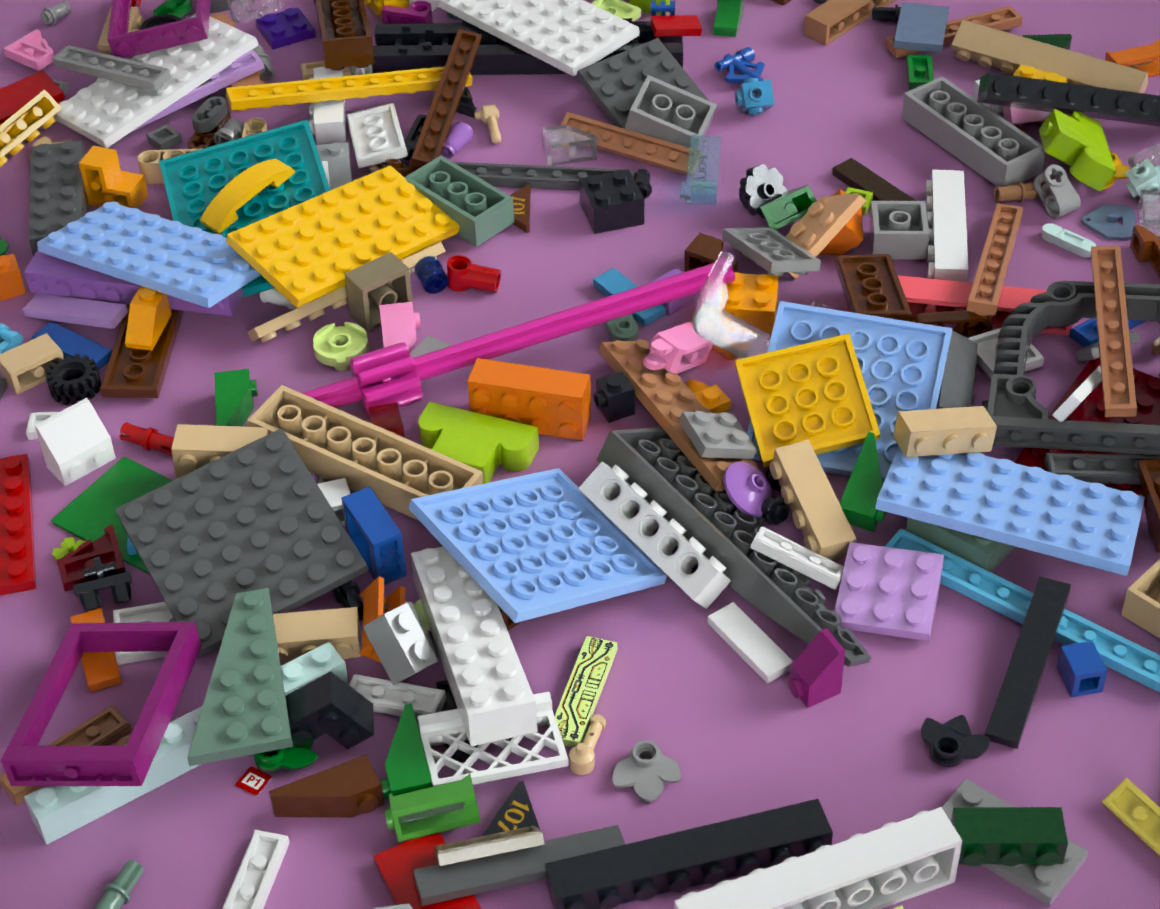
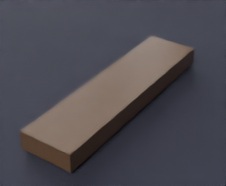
M111 705L48 746H110L121 737L130 733L132 728L123 715ZM6 773L0 775L1 788L16 805L25 800L24 796L44 787L11 786Z

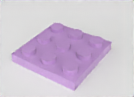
M849 542L835 611L841 617L839 625L848 630L930 641L944 565V554Z

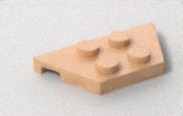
M859 193L820 197L818 201L809 207L808 212L802 219L791 227L786 238L817 257L862 207L866 200ZM788 272V273H790L795 279H797V278L800 276V275L794 274V273H792V272Z

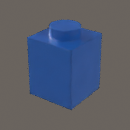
M1093 641L1061 646L1057 669L1070 697L1103 692L1107 669Z

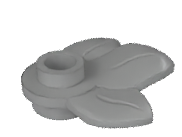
M648 740L636 743L629 753V758L618 762L613 771V785L615 788L633 786L635 794L645 802H653L661 796L664 782L676 783L681 780V770L678 763L674 759L663 756L657 744Z

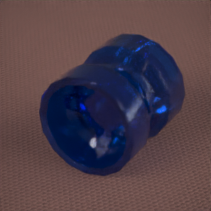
M433 256L424 257L416 264L415 273L426 292L436 294L447 287L449 279L438 258Z

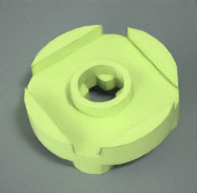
M344 322V326L335 327V323L328 324L319 329L313 337L315 358L327 366H333L338 371L348 370L351 358L369 353L370 351L365 329L351 322Z

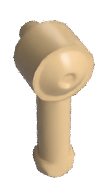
M495 104L484 105L480 111L474 113L475 120H481L483 123L488 124L491 142L498 144L501 142V135L497 124L499 110Z
M596 714L590 719V726L583 742L578 743L569 752L570 770L577 775H587L594 769L595 754L593 750L601 731L606 727V720L601 715Z

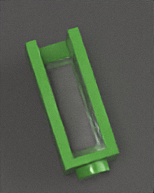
M470 774L456 782L396 796L389 794L391 808L384 809L388 829L396 830L398 842L481 823Z

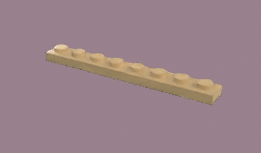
M439 242L401 261L409 268V272L412 274L417 271L415 266L423 263L427 267L440 261L438 255L446 251L442 242ZM346 286L248 331L247 333L251 341L261 339L262 343L277 337L275 331L283 327L288 332L300 326L299 320L307 316L311 321L324 315L323 309L332 305L335 310L347 304Z

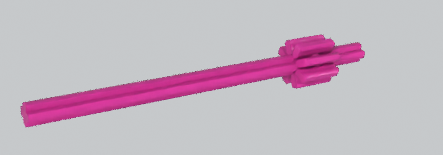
M729 259L721 260L415 358L410 356L409 348L404 342L397 343L351 358V378L302 394L334 408L360 401L368 416L378 415L421 401L423 393L420 388V381L473 365L477 358L489 360L735 281V273L732 270V263Z

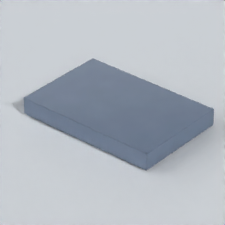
M902 2L894 39V48L941 53L949 7Z

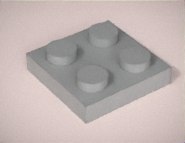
M682 411L679 422L701 457L754 459L757 448L734 414L728 412Z

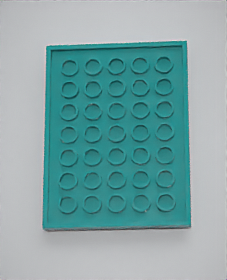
M308 119L159 161L173 221H179L183 225L201 228L202 231L217 234L200 221L208 205L237 175L255 164L270 159H278L293 168L295 174L277 188L269 184L236 211L238 219L220 233L223 237L227 238V234L331 191ZM260 275L242 287V297L274 289L275 287Z

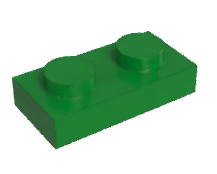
M907 55L906 65L909 91L934 80L931 55Z

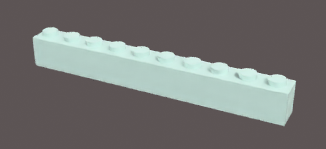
M330 642L281 666L285 696L330 671L349 685L345 661ZM202 706L169 723L142 786H44L24 796L32 821L46 845L199 766H189L187 757Z

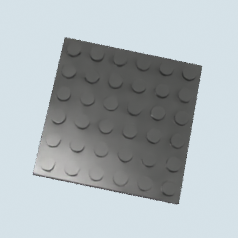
M283 428L114 509L176 622H195L202 644L197 659L220 648L236 593L269 588L273 614L288 613L368 572L366 562Z

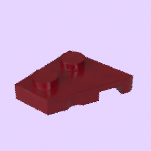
M113 524L104 528L105 534L93 543L88 539L76 551L68 553L57 561L65 592L73 590V585L98 579V576L85 579L83 572L84 569L95 567L93 559L100 556L102 565L115 563L116 571L104 574L105 577L126 572Z

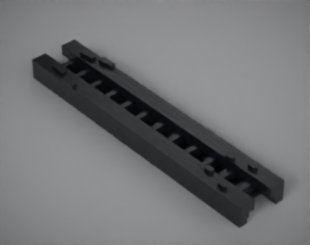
M621 18L638 26L639 36L597 61L600 62L659 38L683 68V36L655 37L650 21H632V18ZM470 23L376 24L375 43L377 46H373V73L444 67L458 29H463L482 35L481 43L470 71L471 75L568 74Z

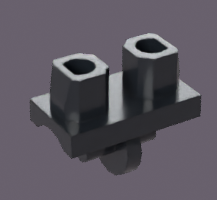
M99 556L93 558L95 567L83 570L85 579L98 576V579L73 585L75 595L80 597V601L87 612L102 608L99 591L111 588L115 604L130 601V583H133L130 571L105 577L104 574L116 571L115 563L102 565Z

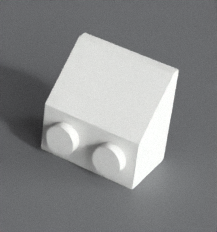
M87 398L35 425L46 466L64 486L116 459L111 437Z

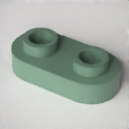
M632 314L603 323L612 341L638 340V326Z

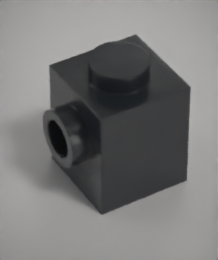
M622 371L596 380V392L593 394L594 402L608 423L635 414V389Z

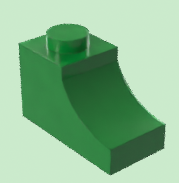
M717 0L713 35L737 36L744 12V0Z

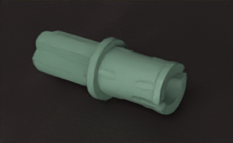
M129 860L113 883L105 885L104 894L94 909H121L123 904H128L130 901L129 893L144 873L143 866L134 860Z

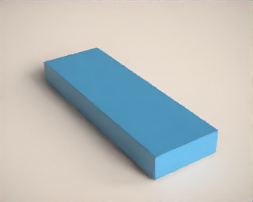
M615 268L593 278V286L606 297L638 287ZM658 305L633 313L632 315L636 321L645 327L666 316V308L663 305Z

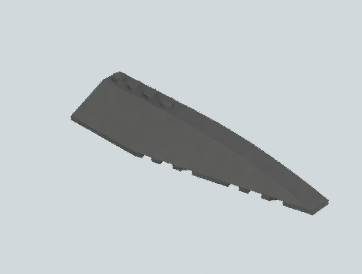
M662 427L610 430L597 461L599 463L603 461L611 468L615 464L629 475L626 481L630 485L635 482L648 493L645 499L649 503L654 500L667 511L664 517L669 522L673 518L687 530L683 535L688 540L694 537L706 548L703 554L708 559L711 556L718 559L726 567L723 573L731 580L728 586L768 617L809 644L821 630L827 628L845 649L844 665L850 667L870 662L872 657L851 630L842 628L839 625L841 617L838 613L825 607L823 603L826 598L820 590L813 591L809 586L812 581L810 577L750 548L760 527H764L762 525L764 521L762 516L753 517L743 513L732 503L726 490L715 491Z

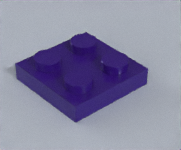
M299 7L288 8L285 11L267 14L255 19L256 28L272 50L316 37L314 27Z

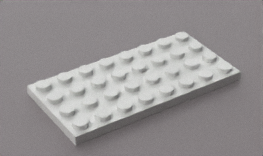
M437 0L439 8L571 76L577 75L578 70L596 63L639 36L638 26L584 0Z
M209 16L208 39L136 55L129 59L169 69L172 77L162 88L154 91L99 77L96 82L87 88L79 90L69 100L61 102L59 106L62 109L53 118L99 145L108 148L200 86L210 77L228 67L241 55L256 48L259 44L256 37Z

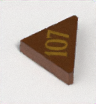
M529 184L510 195L513 197V225L526 233L530 231L531 186Z

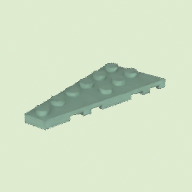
M269 588L236 593L188 753L189 766L293 747Z

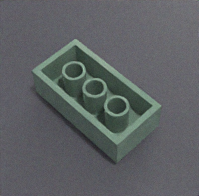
M441 155L404 177L407 182L412 184L420 193L460 225L456 235L476 247L514 223L513 197Z

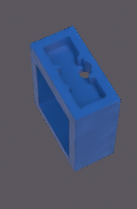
M370 486L342 497L346 532L366 562L368 572L375 580L380 576L384 578V585L407 576L402 532Z

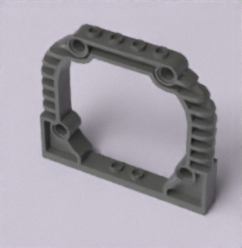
M1056 281L1049 285L1047 292L1033 296L1030 303H1023L1017 306L1012 314L1004 320L998 337L987 409L988 414L997 425L993 446L1160 455V425L1072 420L1059 422L1058 420L1049 419V410L1036 401L1035 381L1025 376L1028 349L1032 339L1048 326H1070L1082 318H1096L1093 282ZM1124 283L1128 320L1157 321L1160 325V284Z

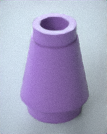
M459 121L452 124L442 151L443 155L452 158L472 141L473 130L467 123Z

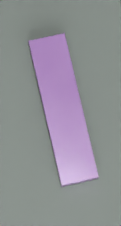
M39 293L22 309L25 317L115 329L128 313L125 304Z

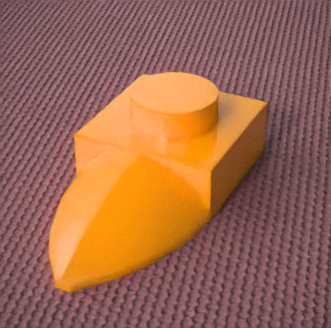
M687 380V387L695 393L696 399L711 413H722L731 409V400L716 384L709 386L696 380Z

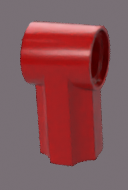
M462 255L452 256L447 260V286L451 290L461 292L469 288L497 293L501 280L500 269L471 264V260Z

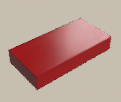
M697 15L651 16L650 25L655 37L701 36L702 27Z

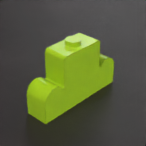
M1053 109L1039 128L1044 151L1070 165L1069 171L1077 180L1101 192L1116 173L1101 123L1078 111L1068 116L1057 109Z
M430 401L419 417L421 445L482 471L483 484L490 482L500 464H503V467L511 472L527 469L539 450L538 427Z

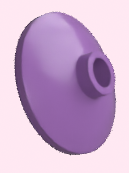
M734 462L726 468L723 483L732 503L747 515L761 517V507L764 501L774 496L767 478L756 467L746 462Z

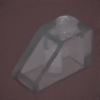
M568 125L542 128V145L548 166L597 160L596 136Z

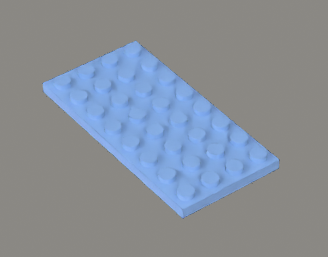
M106 202L102 207L86 213L84 217L68 223L64 228L48 234L47 237L37 242L38 252L206 308L212 307L261 275L226 243L227 238L222 235L202 231L201 228L186 226L179 221H170L156 214L142 212L137 208L119 205L118 202Z
M898 446L877 498L875 509L1127 576L1145 497L1131 491L1109 488L1101 483L1078 480L1070 475L1047 472L1039 467L1016 464L1008 459L985 456L980 452L905 457Z

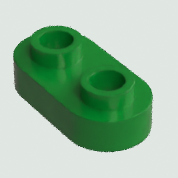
M167 0L153 11V15L170 14L182 18L192 10L191 0Z

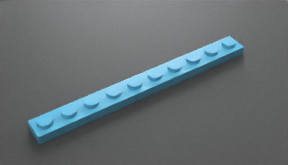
M901 528L885 545V547L944 554L940 584L1021 624L1024 623L1034 593ZM1067 609L1064 610L1055 641L1063 645L1093 641L1105 666L1160 693L1159 654Z

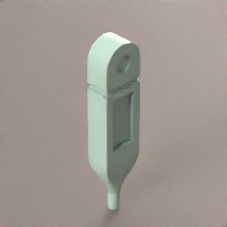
M1045 224L1042 228L1041 237L1045 241L1054 243V245L1078 256L1091 257V246H1096L1093 241L1069 230L1062 229V227L1055 224Z

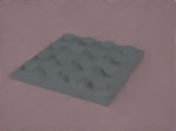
M659 38L582 68L577 72V78L612 123L621 128H625L630 109L648 75L708 100Z

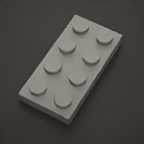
M771 227L723 229L722 239L729 243L731 248L739 250L743 253L744 257L753 260L757 266L766 269L770 275L783 276L786 272L807 275L808 272L820 270L821 260Z
M966 778L942 806V809L951 822L953 808L1014 806ZM1067 839L1068 846L1063 864L1042 866L1040 864H1018L1016 866H1006L1003 864L982 865L1050 907L1086 861L1088 850Z

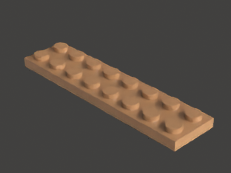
M639 339L637 341L615 340L601 342L598 352L616 373L621 371L624 373L634 387L635 396L715 491H725L723 483L724 472L734 462H746L759 470L758 466L751 459L701 457L681 426L679 419L682 411L711 412L701 405L696 399L695 393L687 387L679 375L668 372L664 368L654 371L643 366V360L650 352L649 341Z

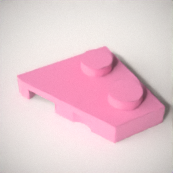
M38 29L4 48L5 57L37 71L53 62L52 58L55 56L51 47L48 46L46 39L41 37V32Z

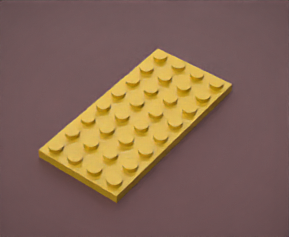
M387 166L227 234L226 243L298 308L346 286L344 273L390 252L399 260H402L458 234L460 225L420 193L412 184L407 182L392 166Z

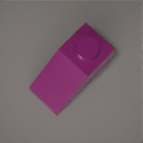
M827 628L821 630L791 664L790 680L788 681L790 691L795 698H800L807 708L841 693L845 649Z

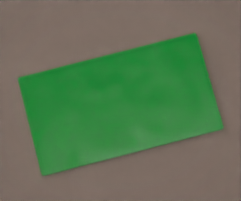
M122 457L51 520L52 524L84 541L89 539L92 543L105 534L104 528L113 524L123 561L150 575L138 554H128V535L114 509L173 480L127 457Z

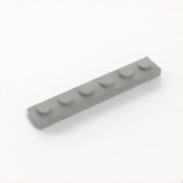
M70 45L52 58L56 67L154 91L162 88L172 77L167 68Z

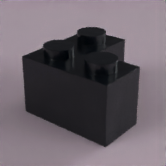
M331 671L285 696L292 742L299 747L324 734H328L347 749L374 736L373 703Z

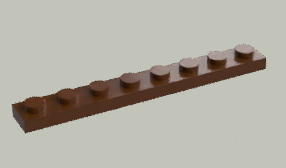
M458 29L412 155L411 166L421 168L442 154L481 43V34Z

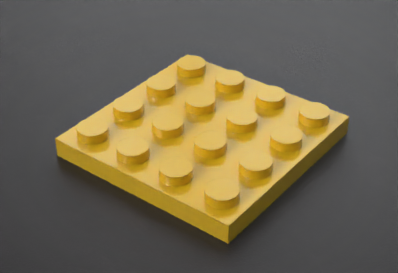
M849 333L735 360L737 374L763 467L770 465L776 448L806 440L810 441L816 455L864 444L868 432L874 433L875 441L880 440V431Z

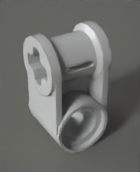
M1050 165L1045 169L1044 174H1040L1035 178L1034 188L1050 217L1056 219L1080 208V197L1068 179L1066 171L1061 166Z

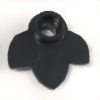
M964 715L957 716L943 725L934 719L926 718L921 728L922 738L930 746L929 754L931 759L943 767L957 766L963 759H976L982 756L989 747L990 737L979 734L971 735L969 724Z

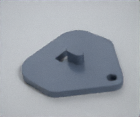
M1112 204L1100 206L1085 215L1081 221L1084 226L1107 240H1131L1134 225H1137L1135 212L1132 208L1125 205ZM1117 220H1121L1122 225H1118Z

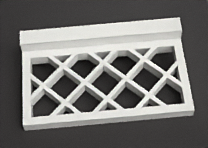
M550 693L533 694L536 701L537 727L549 725V729L544 735L535 732L513 737L511 741L503 739L480 744L477 748L464 742L468 740L458 709L417 716L418 729L432 786L460 781L468 774L471 775L472 784L474 785L568 766V757L552 710ZM523 737L537 742L531 751L518 746ZM490 743L504 748L498 757L484 752ZM450 745L444 754L431 749L433 746ZM546 746L557 751L558 756L544 758L538 755V753ZM457 749L470 755L464 764L451 758ZM511 752L524 758L521 763L513 765L505 761ZM477 759L491 764L487 770L477 771L471 768ZM444 765L457 771L454 776L441 779L438 778L437 773Z

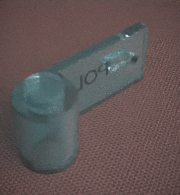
M690 136L688 177L686 178V183L681 182L680 198H685V204L717 205L721 136Z

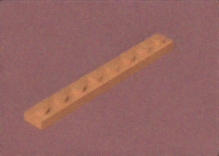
M997 203L968 299L967 311L981 316L996 315L1021 223L1023 207Z
M1120 245L1091 246V265L1105 417H1135L1137 414Z

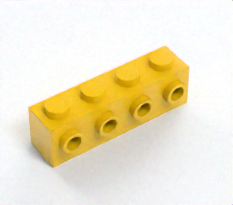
M43 90L0 125V167L8 161L6 156L9 153L15 156L24 148L22 143L25 140L28 143L32 142L40 135L38 130L41 127L46 130L56 121L53 117L62 108L46 90Z

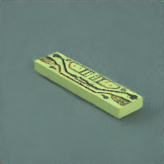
M590 636L585 638L555 714L563 744L566 747L573 748L584 740L589 721L593 716L617 653V642Z

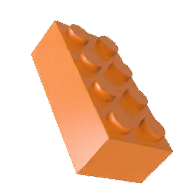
M481 358L476 359L467 381L470 411L538 427V434L584 440L592 418L589 374Z

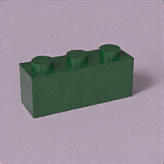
M1062 807L953 808L951 823L962 839L958 864H967L969 866H980L982 864H1003L1006 866L1040 864L1042 866H1052L1064 863L1068 840Z

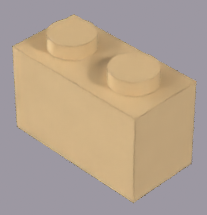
M47 333L0 354L1 376L6 379L7 384L18 395L46 382V371L50 369L49 365L51 363L57 365L56 360L59 358L64 360L63 352Z

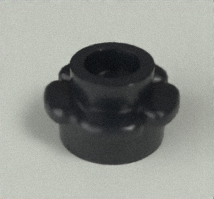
M771 496L764 501L761 507L762 517L769 525H779L787 519L789 505L784 502L783 497Z

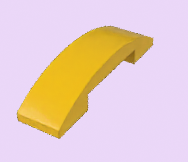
M278 159L266 160L246 169L232 179L214 197L200 218L201 223L217 234H220L238 219L236 211L269 184L275 188L280 186L295 174L294 169Z

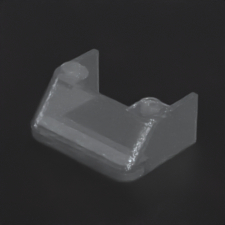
M721 251L701 288L692 320V327L695 333L740 358L767 353L772 333L768 334L723 310L728 301L729 292L727 287L721 282L735 256ZM813 301L811 305L815 307L827 309L829 308L828 306L817 301Z

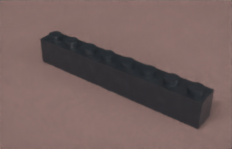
M987 73L980 77L978 103L1052 112L1053 109H1057L1068 115L1078 111L1091 118L1160 127L1159 95L997 73Z
M814 799L545 863L546 884L554 909H612L619 904L635 900L645 901L653 896L668 892H682L689 887L705 883L715 884L723 879L738 875L746 876L755 869H766L782 863L787 858L809 854L821 846L832 845L833 831L819 799Z

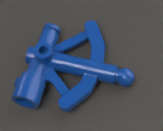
M750 47L737 51L733 56L728 53L724 56L723 60L715 63L717 71L726 69L729 72V75L725 77V82L742 84L744 80L749 78H758V81H764L760 76L765 64L763 62H758V64L750 63L755 58V53ZM737 71L741 75H734V73Z

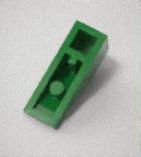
M249 369L214 373L217 426L243 427L254 409L253 397L258 396L256 379L251 380Z
M868 432L840 505L851 526L874 532L878 521L883 523L887 512L875 509L877 498L883 485L875 435L872 432Z
M412 703L405 704L385 761L387 778L380 779L384 800L389 799V794L396 796L433 787Z

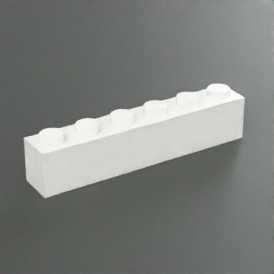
M932 169L931 180H926L925 195H928L926 197V211H929L927 212L928 244H931L928 245L927 261H932L928 262L927 278L967 282L968 249L964 171Z

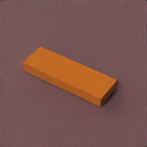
M101 608L70 617L71 623H105ZM84 652L81 661L90 693L122 684L114 652Z

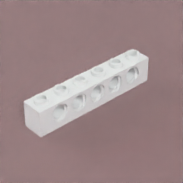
M602 461L578 489L689 597L707 609L731 582L723 573L726 567L714 556L708 559L703 554L706 548L694 537L688 540L683 535L687 530L673 518L669 522L664 517L667 511L654 500L649 503L645 499L648 493L635 482L630 485L626 481L629 475L615 464L611 468ZM639 510L638 514L634 517L635 512ZM658 528L657 533L653 535L654 530ZM678 546L677 551L672 554L673 549ZM698 564L697 570L691 574L693 567Z

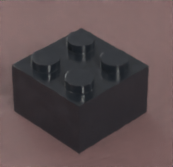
M629 169L579 178L580 205L594 234L644 224V197Z

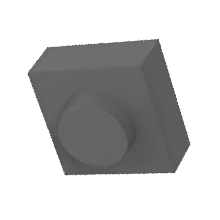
M167 124L146 134L148 143L158 150L172 149L174 146L182 143L181 134Z

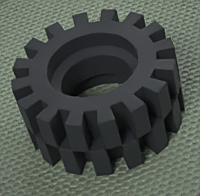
M75 354L74 358L67 355L65 356L66 360L59 358L56 360L57 365L54 363L49 365L50 369L46 371V379L51 396L55 398L56 402L62 401L64 405H68L69 401H71L72 405H74L77 401L87 397L93 399L95 397L94 393H99L101 380L97 364H95L93 359L89 360V356L84 355L81 359L80 354Z

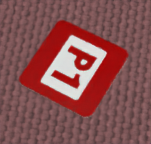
M250 767L235 785L256 796L272 777L254 767Z

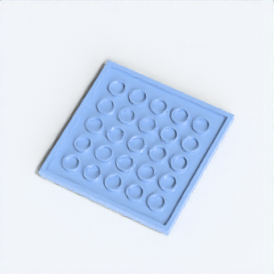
M780 301L767 353L850 334L880 431V440L876 441L881 478L882 482H884L899 446L893 437L898 411L937 408L952 328ZM750 421L747 435L757 448L754 460L761 461L758 446ZM863 444L817 454L816 456L824 472L851 476Z
M559 468L413 498L410 501L409 510L514 623L665 584L667 574L578 489L579 487Z

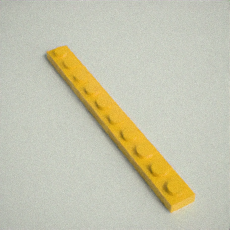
M444 67L226 88V97L231 110L242 111L250 108H270L279 105L291 106L299 103H318L329 100L341 101L348 98H367L378 95L389 96L398 93H415L427 90L436 91ZM471 73L465 87L472 86L473 77Z

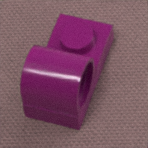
M427 1L413 2L408 9L385 5L382 9L383 24L433 23L432 6Z

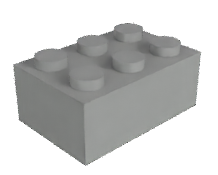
M648 75L630 109L624 129L698 150L712 121L717 104Z

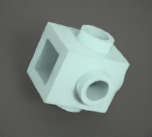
M1148 158L1125 172L1130 180L1126 186L1133 197H1140L1145 207L1160 199L1159 165L1154 167Z

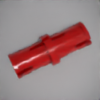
M128 422L122 425L120 433L126 435H119L120 440L138 444L147 451L153 449L172 456L171 449L174 437L158 433V430L152 427L145 429Z

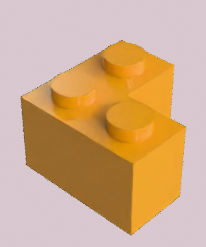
M92 146L79 162L89 205L102 207L106 202H118L119 205L138 209L148 197L144 175L121 171L115 149Z

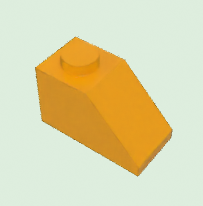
M143 286L139 287L129 307L125 339L127 348L151 351L154 349L172 315L167 294Z

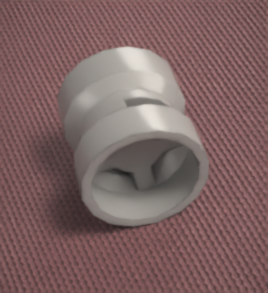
M235 118L229 119L223 128H220L214 134L216 145L242 138L244 123Z

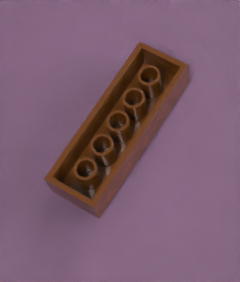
M315 0L325 68L342 70L350 66L365 68L374 64L372 35L364 0Z

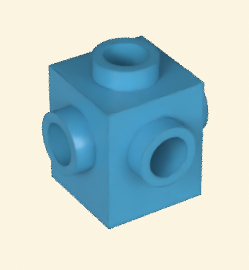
M749 78L744 80V83L735 92V102L737 106H740L741 113L748 112L749 115L761 114L764 109H770L775 104L771 80L758 81V78Z

